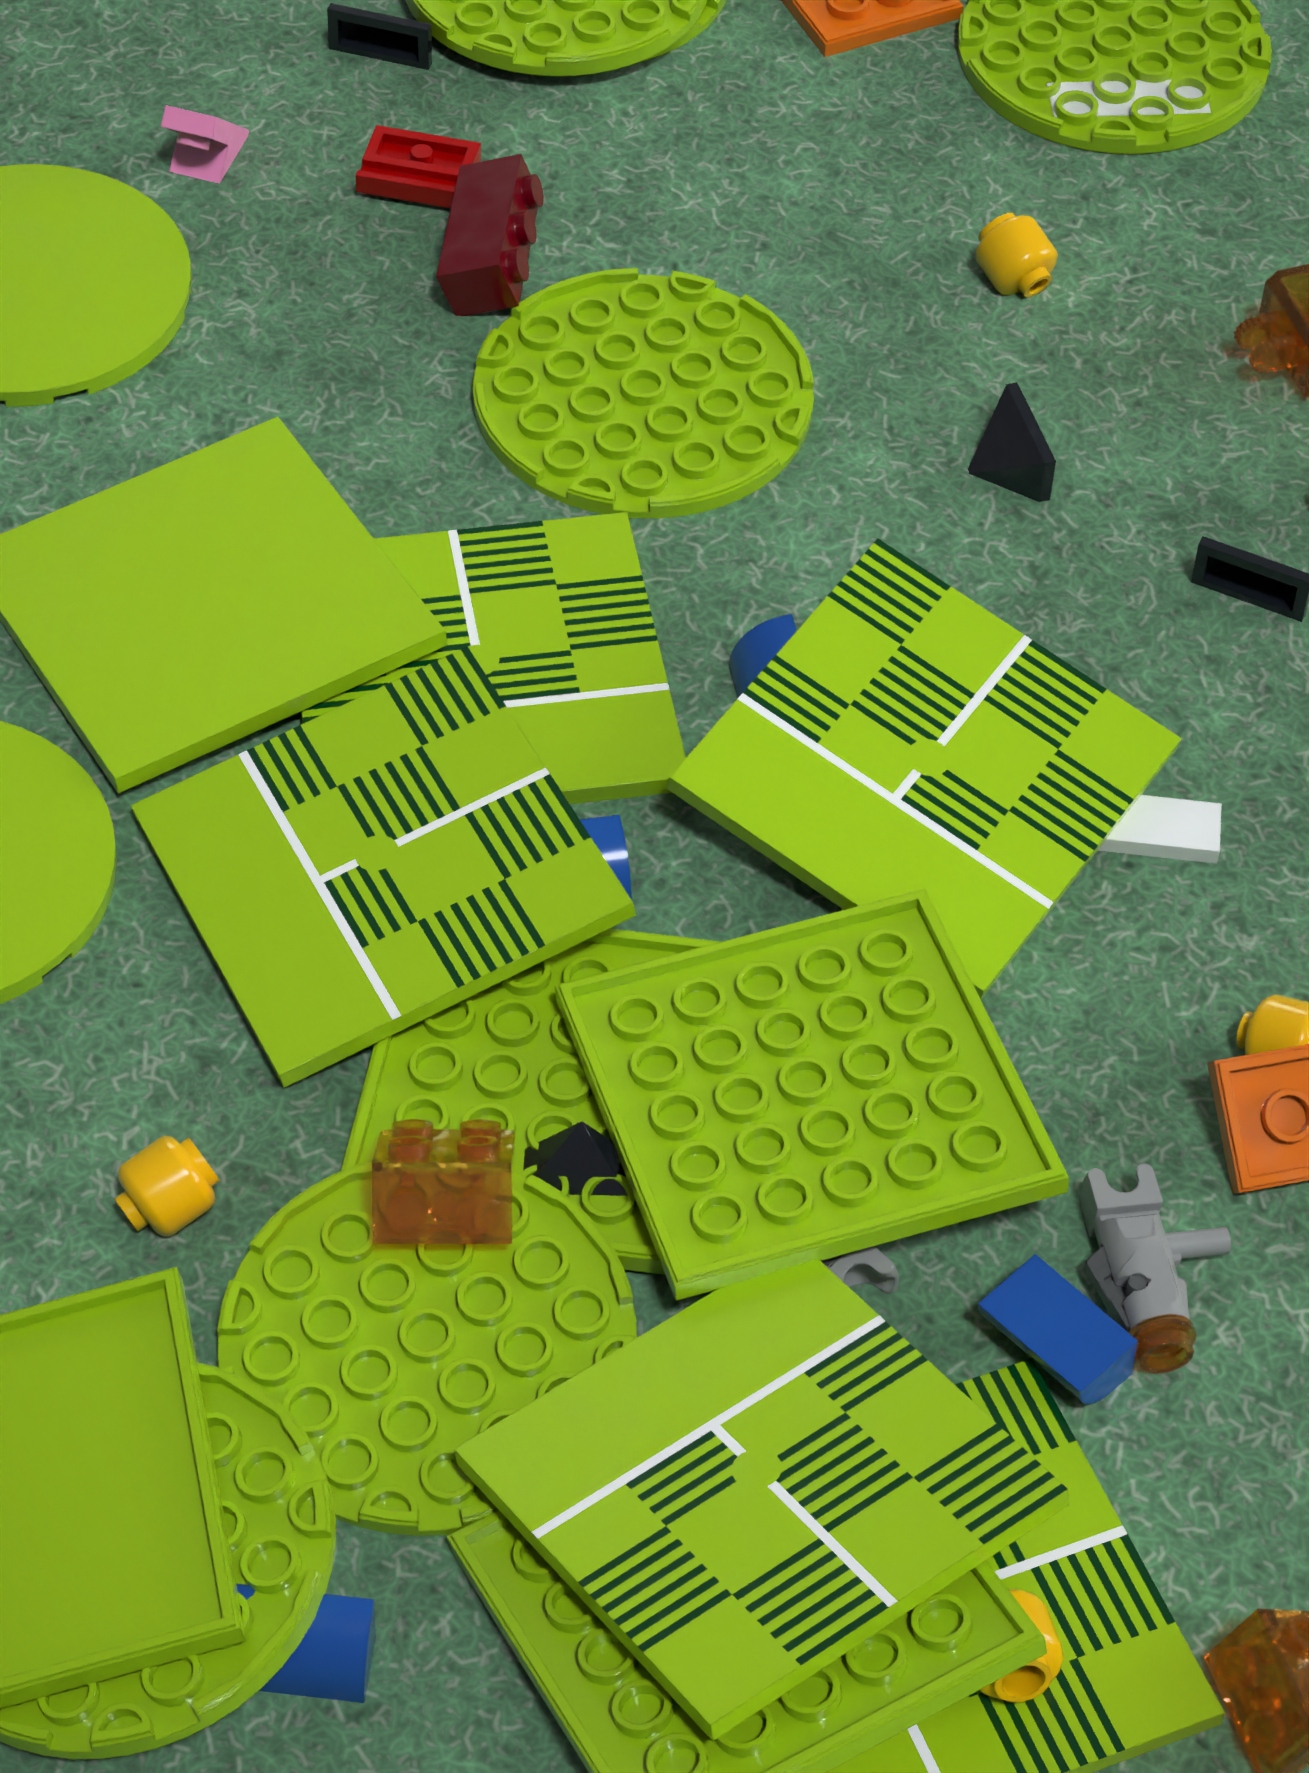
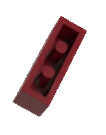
M522 154L460 166L436 278L455 316H469L519 306L523 282L529 278L528 256L530 245L536 242L535 220L539 207H542L544 201L540 179L536 174H530Z

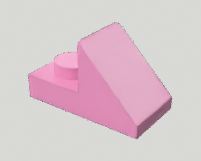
M165 105L161 127L178 133L169 172L220 184L246 141L249 130L218 117Z

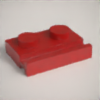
M376 125L363 155L361 170H357L355 175L356 192L451 208L460 166L481 161V143Z

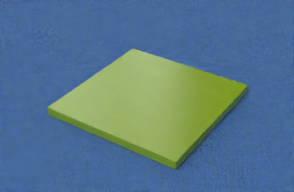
M278 416L0 534V621L118 794L447 646L446 630Z
M169 1268L0 1314V1709L246 1641L184 1284L178 1268Z

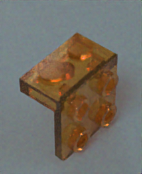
M408 1119L396 1121L392 1124V1129L381 1131L372 1160L373 1244H512V1168L515 1153V1131L501 1129L500 1122L485 1119L464 1121L460 1124V1129H433V1123L430 1121Z
M1258 1608L1204 1656V1659L1255 1772L1299 1773L1309 1764V1611Z

